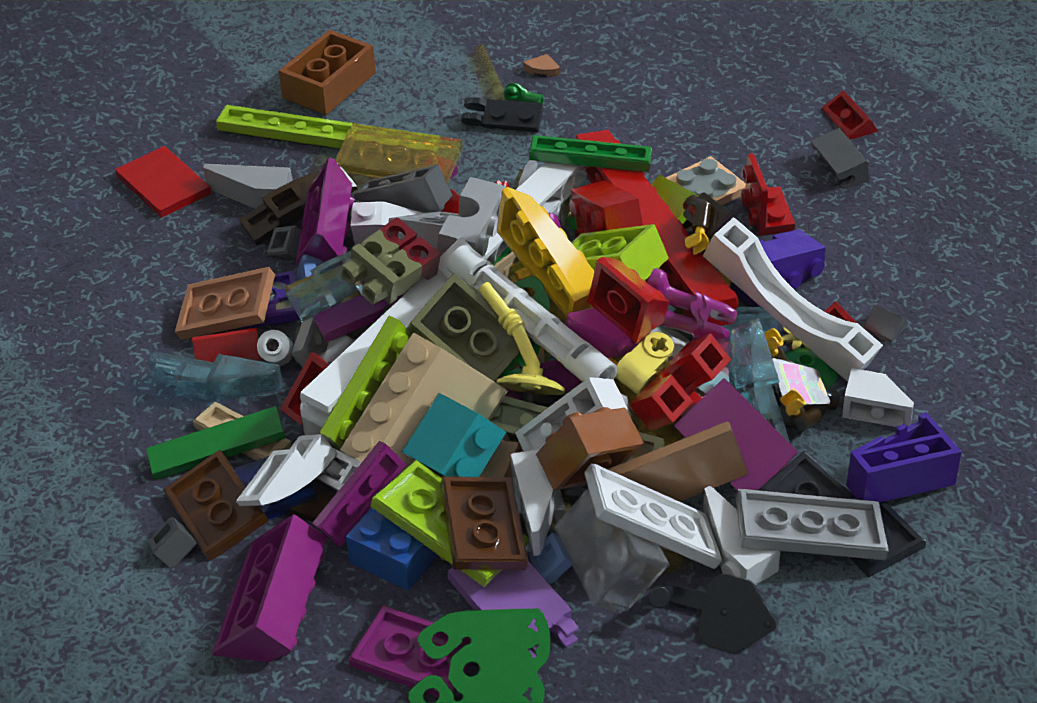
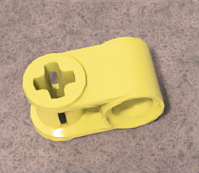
M661 332L647 335L643 341L619 361L615 378L638 395L669 363L668 358L674 349L672 339Z

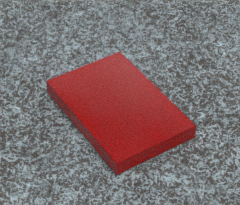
M165 146L115 169L116 176L161 218L212 194L211 187Z

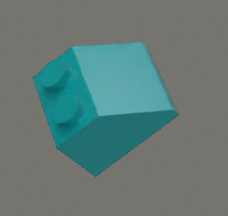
M438 393L401 452L414 461L417 460L440 477H479L506 432L479 413Z

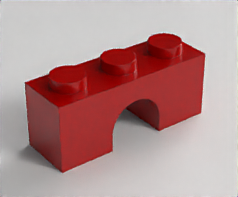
M711 333L690 341L634 398L629 406L649 431L669 425L693 402L688 395L702 384L712 381L731 361V358Z

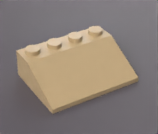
M413 333L340 450L344 454L362 462L379 441L384 442L407 464L400 472L401 474L415 462L401 451L438 393L479 413L490 421L508 391L441 347Z

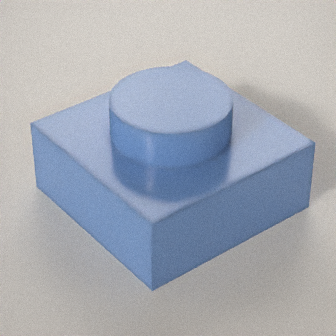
M551 533L545 539L540 555L533 556L532 553L529 555L534 568L549 584L554 583L575 563L563 538L554 533Z

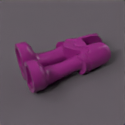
M653 269L648 284L654 289L659 290L670 301V306L685 309L692 313V317H688L667 310L664 322L659 326L685 331L692 334L693 338H700L711 333L719 344L728 341L730 331L707 320L708 317H712L720 321L734 323L737 317L735 309L695 291V295L679 291L669 285L667 274L663 270Z

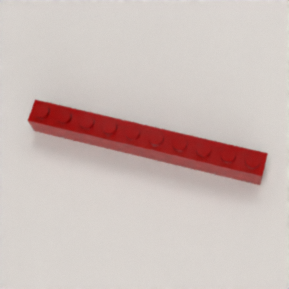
M609 130L576 135L578 140L620 144L619 140H616ZM592 166L581 168L582 171L587 173V179L591 184L605 180L639 199L643 225L655 224L669 257L659 269L667 274L668 283L671 287L691 295H695V291L702 295L706 294L714 300L725 303L735 310L738 308V297L735 291L731 290L723 280L722 274L717 272L714 266L703 257L704 253L702 251L694 255L693 247L689 249L686 247L685 238L690 235L684 229L681 221L677 220L671 212L668 204L664 203L658 195L655 187L651 186L642 171ZM682 309L688 317H692L691 311ZM708 317L707 320L719 326L733 324L712 317Z

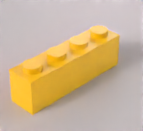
M509 187L502 189L496 230L499 236L531 275L537 277L542 282L546 293L566 317L568 313L594 308L587 302L594 270L588 264L584 254L572 245L565 231L556 226L550 219L547 210L540 206L532 196Z

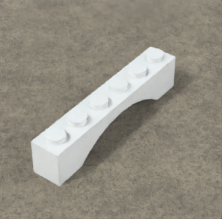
M734 217L712 237L703 257L847 382L851 368L864 370L883 345L859 324L829 315L800 296L774 268L764 252L759 239Z

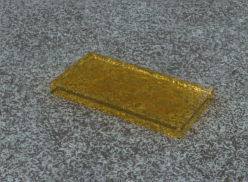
M352 123L335 161L347 173L379 178L439 164L448 184L462 151L463 143L461 139Z

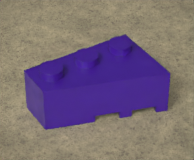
M800 229L773 235L772 240L765 242L759 239L764 252L774 268L794 290L810 277L820 275L825 267L826 247ZM731 281L730 289L735 291L739 298L756 310L761 308L759 304Z
M924 412L918 416V421L912 425L902 424L896 428L895 434L887 438L880 436L852 451L846 486L857 500L877 501L879 503L956 485L962 451L928 413Z

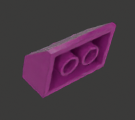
M327 159L308 188L296 264L300 263L303 255L318 258L327 264L331 271L334 270L337 264L341 265L345 259L347 248L343 247V242L350 229V222L347 221V216L351 212L354 203V197H351L352 183L335 159Z

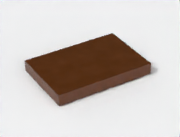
M218 450L163 489L209 561L220 556L269 521L259 505H238L236 500L245 490L246 486L221 450Z
M442 477L440 489L453 569L526 570L528 558L512 478Z

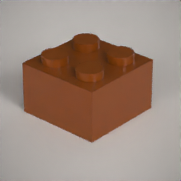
M603 407L593 413L582 414V412H575L564 418L562 421L563 425L545 439L546 443L536 453V456L553 491L587 484L584 472L591 463L605 469L625 463L644 442L626 407L616 409Z

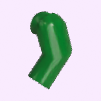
M518 83L507 84L503 91L504 98L508 101L542 103V105L544 103V95L530 93Z

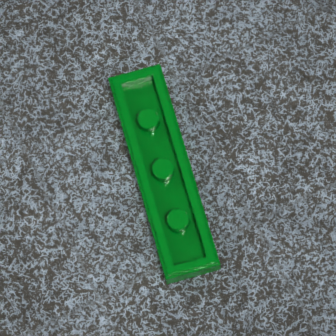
M532 135L529 160L649 172L652 147Z
M274 406L146 449L152 475L157 480L193 469L218 450H221L227 458L285 439L286 437L277 407Z

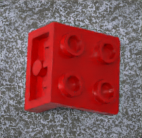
M754 153L747 154V165L742 167L743 180L746 185L745 189L741 190V201L743 207L749 208L748 219L750 226H756L759 236L794 231L795 222L781 187H767Z

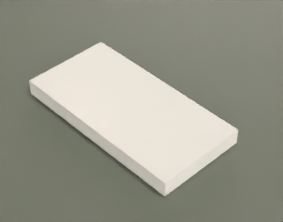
M591 463L585 470L584 474L598 519L713 569L721 563L722 558L706 513L596 464Z

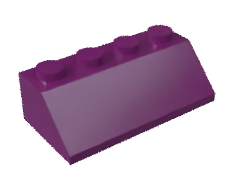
M293 514L251 542L212 652L214 656L272 662L282 655H288L294 649L297 643L296 633L299 623L306 614L305 604L308 595L315 586L314 576L317 567L324 557L322 551L327 537Z

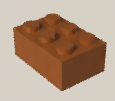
M328 30L279 70L282 98L327 115L376 73L373 45Z

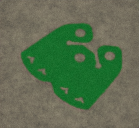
M539 608L454 612L443 616L423 629L419 634L418 642L432 659H442L462 643L464 637H470L472 641L451 658L448 679L458 693L463 695V699L455 701L453 698L454 694L441 677L430 675L424 677L410 690L409 700L411 703H426L423 700V694L431 688L436 689L440 694L439 699L435 703L544 702L545 688L537 672L549 657L550 631L548 622ZM533 619L536 620L534 625L538 628V632L528 627ZM437 632H444L448 635V642L443 646H436L432 642L433 635ZM538 644V648L535 650L536 657L533 658L528 649ZM469 662H476L480 666L479 673L472 677L465 675L463 672L464 666ZM529 687L532 688V691L530 693L532 701H529L528 698L523 696V694L526 693Z

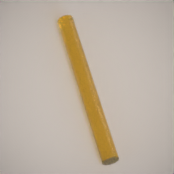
M482 44L477 45L475 52L496 100H506L503 95V86L485 46Z

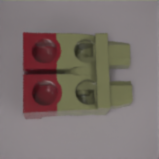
M396 217L365 239L361 244L358 243L352 247L350 259L342 265L341 278L349 285L355 284L360 279L365 282L362 294L372 305L383 299L391 304L397 300V296L406 293L423 278L430 280L437 275L441 253L421 236L417 238V233ZM399 231L405 236L402 240L398 237ZM421 250L427 254L428 257L426 259L421 256Z

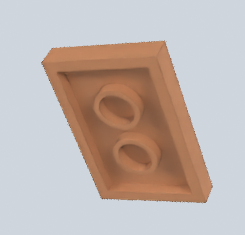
M270 267L188 284L175 333L183 340L264 323L275 278L274 272Z

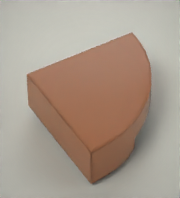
M548 54L523 62V69L530 74H547V77L560 75V67Z

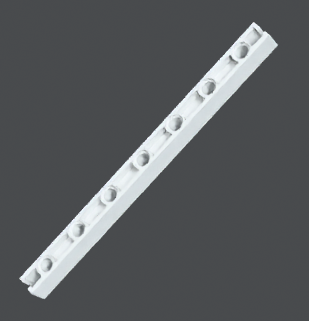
M545 162L516 190L532 196L540 206L547 210L548 214L553 213L571 195V189L578 188L587 179V173L580 170L585 166ZM496 233L495 237L490 236L486 254L483 256L492 265L508 246L498 233ZM439 268L437 275L430 280L423 278L417 282L300 392L301 401L304 404L309 403L301 409V417L323 427L388 315L400 320L407 328L414 317L448 280Z

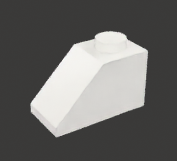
M851 368L844 398L843 418L898 427L902 424L911 425L914 402L886 374Z

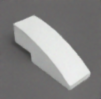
M322 434L299 436L289 450H277L271 453L236 502L239 506H255L283 499L315 479L334 459L337 452Z

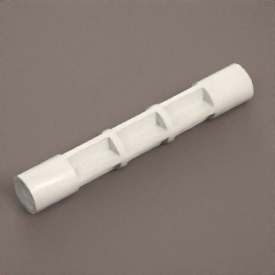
M462 245L453 251L447 261L448 271L452 274L455 273L483 299L485 298L478 289L482 284L489 282L509 309H514L517 312L516 314L521 317V320L525 322L524 329L527 335L561 362L582 382L589 377L614 380L618 370L617 365L587 341L580 338L563 324L558 317L547 311L531 298L526 291L519 288L499 272L494 265L469 245Z

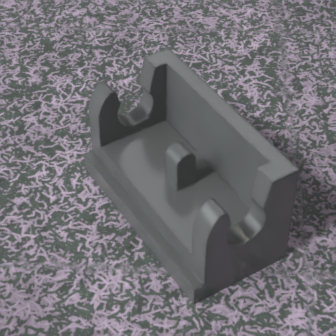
M840 128L811 140V147L818 152L816 154L817 158L825 160L836 174L838 180L852 175L849 181H844L840 184L843 189L870 181L867 160Z

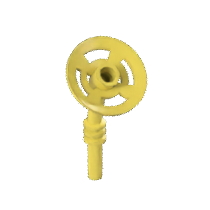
M489 282L482 284L478 289L499 316L498 322L504 330H507L509 336L514 337L526 364L522 368V373L504 376L497 379L496 383L505 389L524 393L530 391L544 395L564 394L565 388L542 376L543 369L540 368L538 357L524 329L525 322L521 320V317L516 314L517 312L514 309H509Z

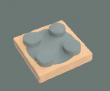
M711 156L666 177L698 196L700 193L705 192L721 206L740 197L741 190L745 189L746 185L740 178Z

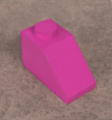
M595 308L576 311L567 315L565 325L607 358L624 357L643 341L642 339L635 343Z

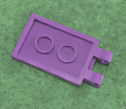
M529 561L526 570H502L485 587L461 570H454L453 568L448 570V580L474 610L539 608L548 622L549 631L556 636L565 648L578 641L574 633L579 631V628L571 619L572 609ZM533 619L528 627L538 632V628L534 625L536 620ZM538 644L528 649L533 658L536 657L535 650L538 648Z

